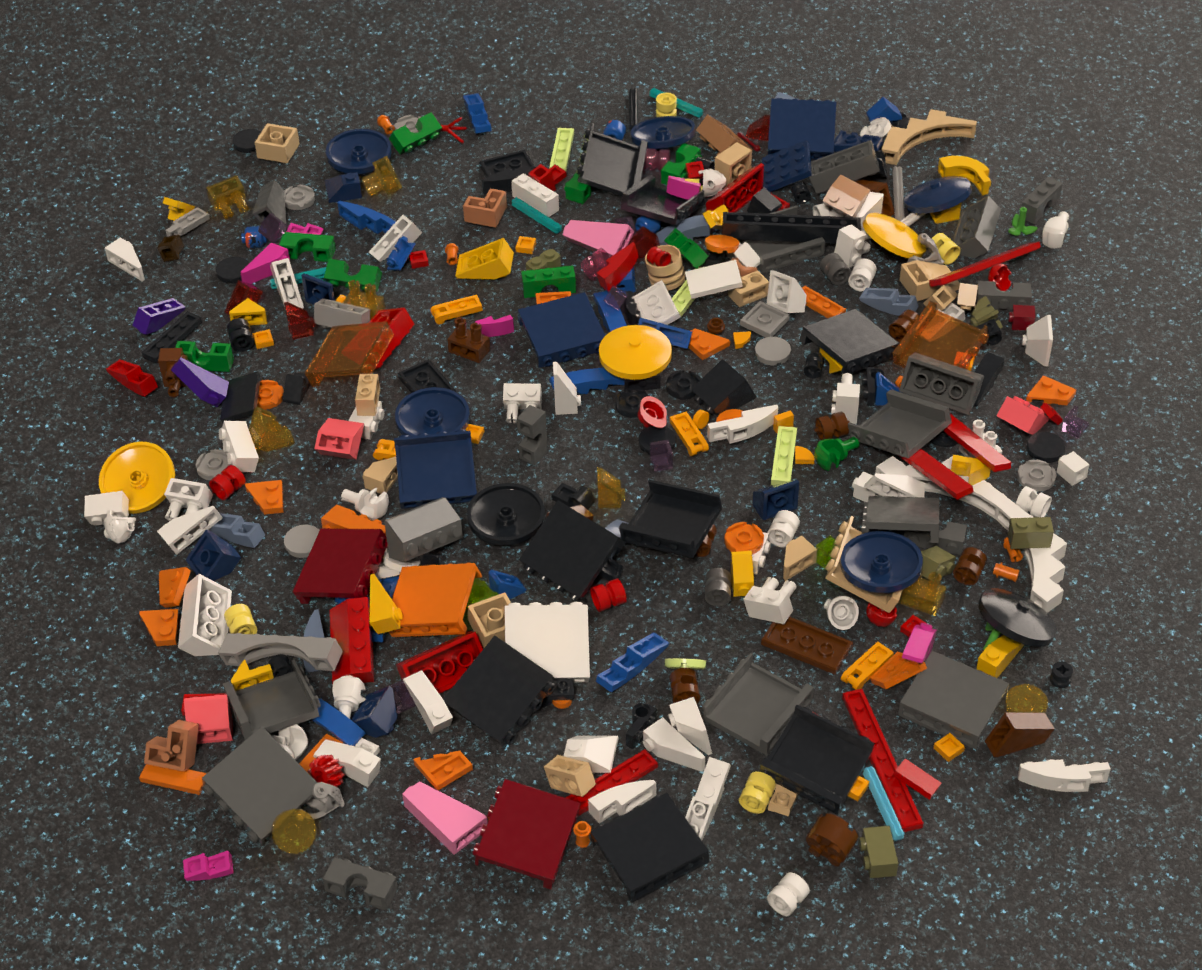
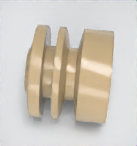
M672 245L657 246L662 251L671 254V262L667 266L657 267L647 261V254L645 255L650 284L652 286L662 280L668 291L676 289L683 284L686 277L682 265L681 252Z

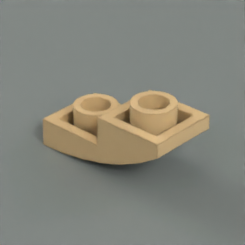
M776 784L768 810L789 816L798 794Z

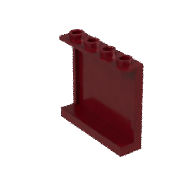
M321 528L292 591L301 604H308L311 597H367L370 588V575L376 574L385 550L388 547L385 534L381 529Z
M505 779L503 785L497 787L494 797L497 799L495 805L491 804L487 817L490 819L488 824L484 823L480 832V836H482L481 842H476L472 854L475 856V865L478 866L480 860L543 880V887L552 890L579 814L580 803Z

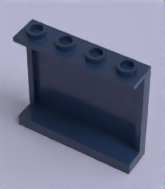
M771 98L768 155L806 140L810 145L811 160H817L833 154L836 101Z
M585 292L518 309L519 325L524 326L537 355L539 368L550 366L553 362H566L571 359L599 353V345L606 335Z
M460 429L451 433L440 431L431 435L421 433L417 436L401 435L398 438H394L401 509L416 508L441 497H445L450 504L467 503L477 494L470 431Z

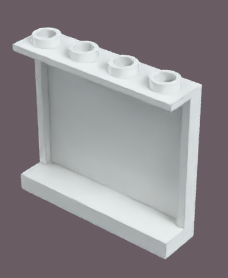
M534 602L529 605L510 603L504 607L505 643L552 674L554 679L573 678V683L589 682L588 605H583L582 602H572L570 605H562L560 602L541 605V603Z

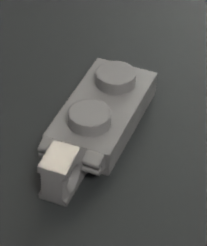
M197 207L173 221V225L166 229L167 236L178 234L182 236L209 220V214Z

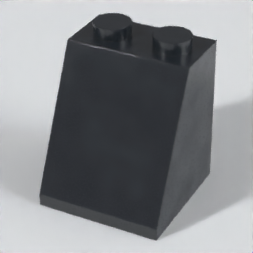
M723 359L691 388L695 395L693 399L699 405L704 404L705 410L710 415L715 414L717 417L726 410L738 409L756 398L747 380Z

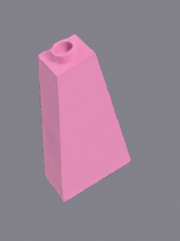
M570 220L563 230V236L569 242L610 258L628 246L635 231L627 224Z
M420 781L414 786L408 787L402 794L404 807L454 855L479 837L483 824H487V817L483 813Z

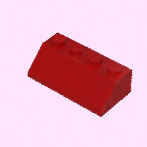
M761 163L748 169L732 183H729L727 187L719 191L713 198L709 199L706 202V211H714L721 205H725L729 212H737L750 202L753 195L763 189L764 164Z
M405 307L379 310L342 354L364 369H378L383 365L386 358L392 354L396 346L400 345L401 340L410 333V329L415 324Z
M368 597L346 599L330 609L331 638L337 640L343 651L335 671H332V685L334 680L346 675L357 677L363 683L374 682L372 626L369 623L370 603Z
M468 631L466 634H461L396 664L402 681L404 678L422 670L440 694L456 684L483 648L476 631Z

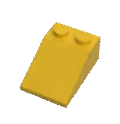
M501 238L460 254L455 276L462 279H498L506 277L511 272L514 252L506 240Z

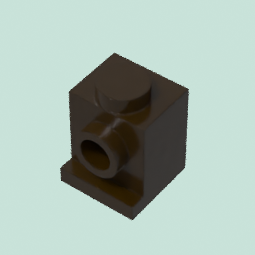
M179 234L163 238L157 249L164 262L180 258L179 254L184 244Z

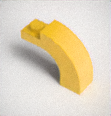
M965 156L939 158L938 173L941 177H964L975 184L982 195L989 193L991 180L988 177L989 169L986 165Z

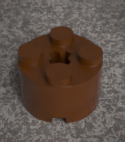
M829 813L825 816L820 814L806 836V841L810 846L808 851L816 857L822 855L828 858V861L834 866H840L857 842L858 834L855 829L851 832L847 828L849 823L842 818Z

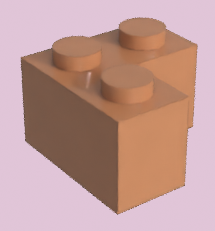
M490 188L485 199L468 196L463 205L464 222L497 227L507 208L506 191Z
M178 720L168 726L167 738L156 736L146 743L144 764L183 772L195 765L199 724Z

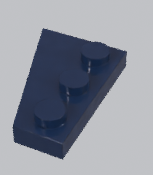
M841 130L834 140V152L842 151L872 140L876 152L883 144L882 137L867 134L858 136L856 132L846 134V131Z

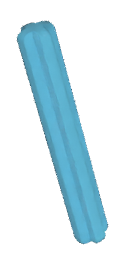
M872 766L864 768L863 775L869 781V788L886 826H890L893 840H902L904 838V831L875 768Z

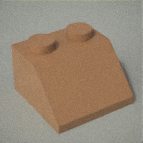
M840 175L829 188L823 203L825 206L846 217H856L871 190Z

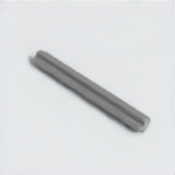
M895 166L893 168L895 219L901 221L905 218L902 168Z

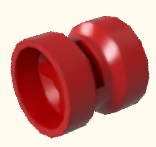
M652 247L647 253V261L657 267L667 266L671 262V254L662 251L658 247Z

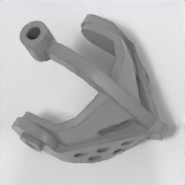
M925 233L919 234L917 240L929 249L931 255L924 259L912 256L908 259L907 263L919 260L943 265L944 261L934 240Z
M316 783L312 789L315 799L312 797L305 804L318 809L319 812L307 813L302 809H298L295 818L299 821H303L304 818L318 819L337 807H343L345 803L340 789L327 783Z

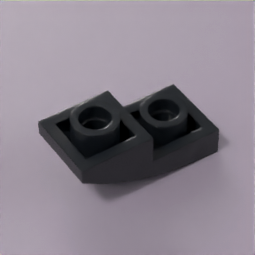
M624 291L626 319L629 325H636V321H639L640 311H637V303L631 298V291Z

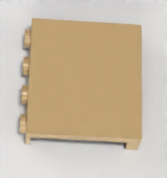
M851 516L847 522H842L838 530L840 533L834 542L836 546L830 554L832 559L829 560L825 568L828 570L825 579L890 613L899 602L902 590L891 593L866 591L850 583L842 573L840 558L844 546L851 539L862 534L861 531L851 527L854 518Z

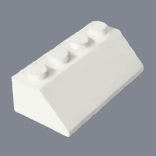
M198 574L186 584L178 643L179 649L193 656L219 655L218 651L229 628L224 614L231 605L232 591L201 574Z

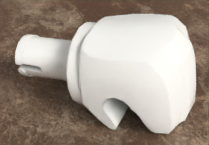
M1060 212L1058 216L1050 218L1044 225L1042 241L1047 247H1062L1064 234L1068 230L1067 220L1069 219V214L1067 212Z
M377 488L370 492L362 489L359 493L344 489L341 494L342 501L355 504V509L360 514L367 515L370 520L383 517L389 505L387 492L377 496Z
M351 675L342 676L333 681L334 706L349 719L351 712L358 710L359 704L365 701V698L361 697V691L366 690L364 683L359 678Z
M297 724L279 730L278 736L272 735L295 760L304 753L308 746L307 735Z

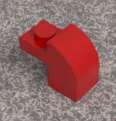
M540 164L528 173L530 178L552 191L556 190L555 185L567 177L566 171L556 164L549 169Z

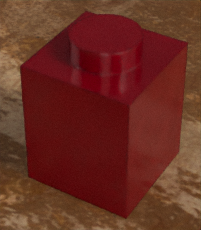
M1013 305L1012 312L1008 314V322H1011V329L1026 331L1028 326L1035 323V306Z

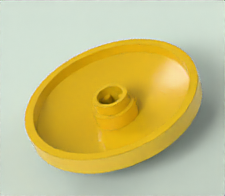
M869 213L864 219L863 228L866 233L890 252L905 258L912 256L921 258L926 252L927 247L917 240L918 234L901 221L881 213Z
M629 325L617 328L609 332L599 345V359L602 366L609 373L624 379L638 380L650 378L662 372L671 361L672 348L669 339L662 332L648 326Z
M134 442L124 445L114 451L103 464L99 475L100 492L102 494L123 491L129 499V514L146 512L159 505L166 498L164 494L171 478H175L174 464L166 451L156 444Z

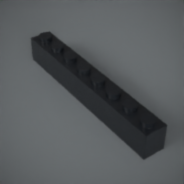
M723 212L722 235L731 236L737 240L807 242L822 237L825 243L836 244L839 229L853 225L861 231V219L859 217Z

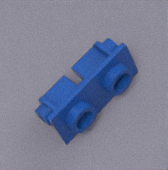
M405 236L400 237L395 245L396 250L393 249L387 258V269L401 270L411 254L415 243H408V238Z

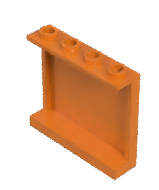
M476 564L402 567L392 600L397 608L401 609L403 619L400 621V629L389 631L391 637L466 634L467 626L463 622L464 613L474 578L482 577Z

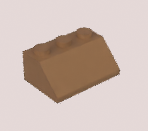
M708 114L696 129L701 134L699 137L705 142H709L708 145L712 149L718 150V154L736 142L753 151L750 146L725 124Z

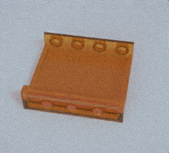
M930 301L893 351V363L906 368L908 357L913 353H918L967 370L971 359L977 356L981 345L985 344L988 340L987 326L985 325L982 330L938 311L937 303Z
M387 321L333 326L305 372L311 386L318 387L324 377L372 374L394 336L392 329H390Z

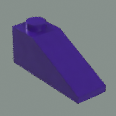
M174 298L139 307L132 326L145 335L156 332L182 313L186 307Z
M181 357L172 367L171 371L201 400L218 407L226 398L229 384L227 380Z

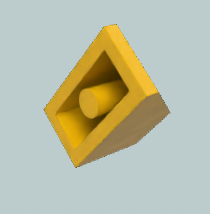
M752 551L731 552L733 597L746 596L752 586H754Z

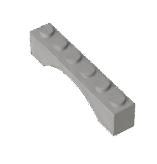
M227 633L218 654L225 665L240 666L243 660H246V663L249 664L264 657L284 654L307 661L315 670L335 671L343 651L337 640L331 637Z

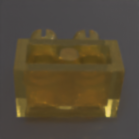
M387 156L373 162L375 172L362 177L369 196L382 190L386 191L387 195L402 188Z
M237 175L206 187L211 205L215 211L220 209L224 219H228L227 215L230 218L234 215L229 205L236 204L240 213H244L243 209L245 212L249 210V206L245 202L244 187Z
M351 280L348 283L350 292L343 303L370 309V320L379 310H385L384 297L376 295V285L367 284L364 287L365 292H360L359 281Z
M931 572L928 576L929 580L921 578L920 575L916 582L902 590L898 603L936 616L945 599L946 586L940 584L941 574L938 573L936 577V572Z

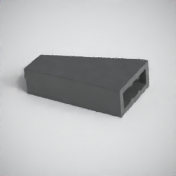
M275 180L261 187L253 210V215L272 236L287 228L285 194L283 188Z

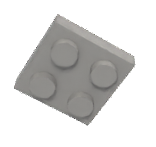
M759 301L740 320V326L764 337H772L789 321L790 314Z

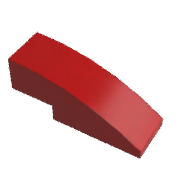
M634 242L607 259V266L596 272L600 286L605 290L610 291L618 285L635 265L639 255Z
M119 359L106 368V371L113 378L141 396L145 397L158 388L154 376L142 372L139 365Z

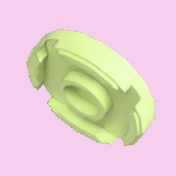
M665 659V667L674 669L706 668V660Z

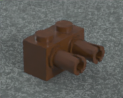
M456 318L454 320L456 329L447 339L448 351L480 363L490 351L489 337L482 335L481 324L472 323L469 330L466 329L465 318Z
M160 348L158 363L164 387H169L168 395L171 397H177L180 387H186V384L171 371L180 357L187 360V356L183 354L182 348Z

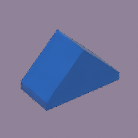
M882 97L866 113L870 122L882 117L889 121L902 119L898 108L885 97Z
M879 372L876 373L875 405H886L888 403L886 393L889 390L900 392V388Z
M494 570L488 572L490 592L493 596L505 592L508 598L512 599L527 590L516 576Z

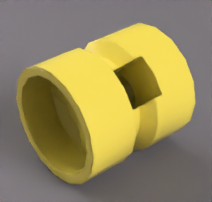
M661 93L656 97V117L677 116V98L674 94Z
M944 233L936 234L932 239L938 248L944 264L949 265L956 261L961 249Z
M236 604L225 611L224 618L230 633L257 634L256 624L247 605Z
M752 772L739 797L740 805L749 812L763 813L776 788L774 779L763 772Z

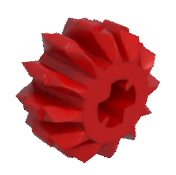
M320 755L309 764L310 769L307 771L317 783L323 782L335 787L343 783L342 777L345 775L341 771L343 766L338 764L339 759H334L333 755Z

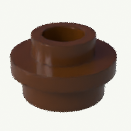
M712 318L707 324V329L711 333L718 334L725 330V324L720 318Z

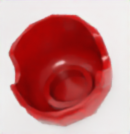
M999 263L990 269L988 281H994L997 289L1007 291L1011 286L1008 276L1012 273L1007 265Z
M869 602L866 608V615L869 621L879 627L891 625L897 617L896 607L888 613Z

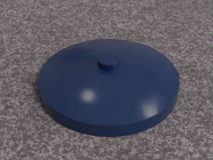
M655 117L635 125L631 129V140L637 146H639L641 140L647 141V148L651 149L669 148L692 139L696 133L695 124L692 120L685 117Z
M353 129L342 132L332 138L326 147L328 163L334 169L343 173L358 172V174L377 170L388 162L392 153L389 139L384 134L370 129Z
M960 176L941 177L922 183L906 194L904 202L906 209L913 213L939 212L963 202L970 196L972 188L967 178Z
M438 387L424 388L412 392L401 400L395 411V421L399 432L409 437L417 436L421 433L431 435L440 431L451 433L467 428L470 421V411L466 400L457 392Z
M875 531L864 533L851 539L843 548L840 566L845 578L856 587L875 593H891L903 590L917 581L922 572L923 557L918 546L910 539L892 532Z

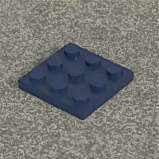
M807 140L762 158V164H764L763 188L771 192L812 176L810 145Z

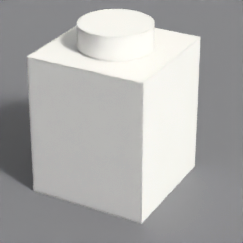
M1073 451L1059 459L1057 473L1073 486L1087 478L1089 464Z
M862 472L859 478H855L852 484V488H854L853 497L868 502L869 496H881L864 487V484L873 475Z

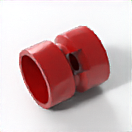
M228 465L221 471V474H217L209 481V486L218 498L226 500L234 491H237L246 483V479L236 466Z
M618 578L608 581L605 586L599 584L590 588L591 598L598 612L610 609L611 604L618 606L627 601L624 587Z

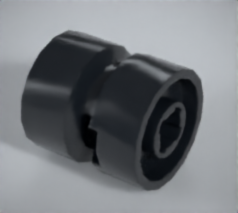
M237 318L228 323L227 332L233 350L238 352L249 350L254 344L249 322L243 318Z

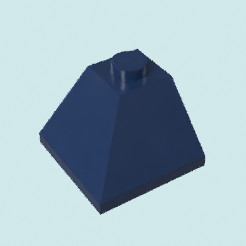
M358 172L347 173L324 180L329 203L362 198Z
M304 273L301 275L306 302L314 305L323 298L335 301L333 284L331 282Z
M799 481L785 482L753 492V507L762 520L775 517L778 511L781 510L792 511L798 509Z
M205 530L186 558V561L196 575L201 574L215 581L230 574L241 557L231 544L210 530Z
M388 686L367 694L365 701L359 705L358 710L352 716L351 720L363 729L366 735L377 738L382 735L386 736L393 730V724L397 719L393 688Z

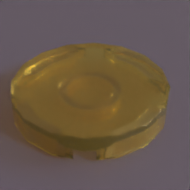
M1021 684L1012 687L1008 691L1005 704L1007 712L1046 714L1048 699L1041 689L1033 685Z
M285 810L276 817L272 824L273 842L286 853L297 854L303 852L312 845L315 839V821L310 814L303 810Z

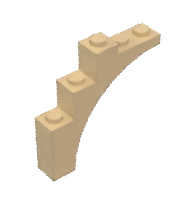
M930 109L927 120L910 118L907 129L891 126L882 147L886 163L897 165L900 158L909 149L928 140L943 137L974 138L977 121L946 116L944 111Z

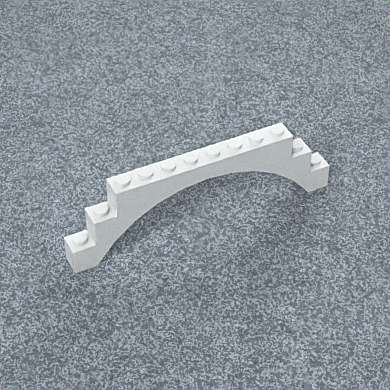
M894 456L876 466L875 474L911 476L925 483V491L953 497L910 464L905 466L903 462ZM953 456L942 462L950 470ZM958 475L959 477H961L962 479H964L966 482L969 481V477H968V476ZM985 480L972 485L974 492L959 499L981 509L996 519L1007 530L1009 529L1010 518L1033 517ZM1053 534L1051 548L1022 549L1029 564L1032 581L1030 600L1047 613L1061 604L1064 592L1057 583L1063 580L1065 566L1059 560L1065 556L1067 543L1055 534Z

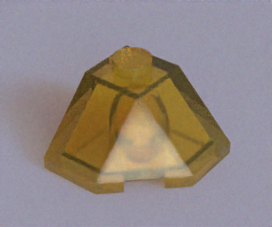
M257 406L254 409L249 427L255 449L269 452L292 446L295 442L291 431L285 425L281 427L275 420L277 417L272 412Z
M597 467L598 508H621V500H625V488H621V480L603 468Z

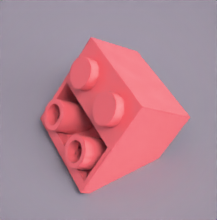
M1007 396L996 415L1032 435L1050 419L1042 409L1017 396H1014V398Z
M328 418L318 431L314 449L321 455L357 460L364 423Z
M227 695L184 699L186 721L199 724L197 744L233 741V718Z

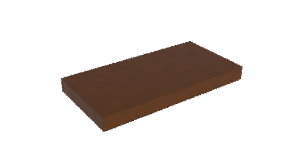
M790 616L784 624L772 622L761 639V645L834 675L837 674L853 647L852 641Z

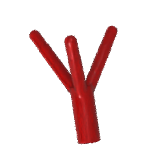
M461 117L449 125H441V131L448 132L459 142L464 143L459 136L451 131L467 129V127H452L462 120Z

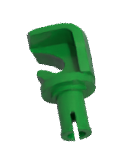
M854 436L845 441L839 438L821 440L814 450L816 462L827 471L831 469L832 462L838 468L840 460L847 458L848 451L859 447V441Z

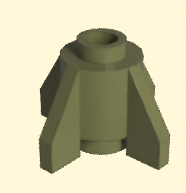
M986 296L979 299L971 313L970 322L973 327L993 318H998L997 314L999 311L995 310L991 305L987 307L990 302ZM996 320L997 325L1001 329L1003 326L1000 320Z

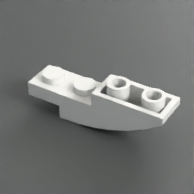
M778 405L742 411L739 418L709 423L707 438L709 442L728 439L730 444L751 438L773 425L774 416L778 415Z
M711 757L708 759L695 797L693 796L685 817L701 840H703L724 791V783L731 767L729 763Z
M1051 759L1042 762L1020 764L1017 777L1019 781L1043 789L1062 792H1086L1089 790L1090 784L1107 782L1110 766L1108 762L1065 766L1063 759Z

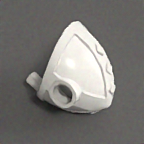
M713 169L698 171L699 174L703 173V197L715 196L719 191L723 190L726 185V178L722 173Z
M108 510L107 517L103 522L105 537L118 544L124 543L134 531L136 518L112 516V510Z
M838 596L832 600L827 599L824 604V609L827 610V617L835 628L847 630L856 623L859 609L857 603L852 598Z

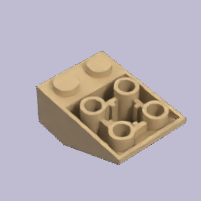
M916 260L901 264L900 282L910 295H916L917 301L929 298L941 287L930 286L929 280L951 271L946 265ZM958 280L948 283L954 291L959 290L960 283Z

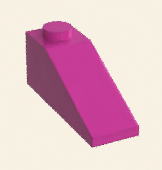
M270 243L240 272L243 285L247 286L271 276V263L289 258L288 249Z
M926 623L916 625L910 635L902 658L923 663L932 652L937 630L932 629V625Z

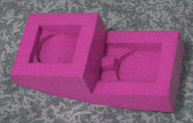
M669 176L666 193L689 200L700 192L701 184L685 181V178Z
M290 223L286 232L321 235L324 228L307 223L306 227Z
M511 315L496 320L490 316L475 321V323L481 324L482 335L488 337L514 332V323Z
M229 851L210 857L202 853L183 860L186 881L208 880L233 874L232 855Z

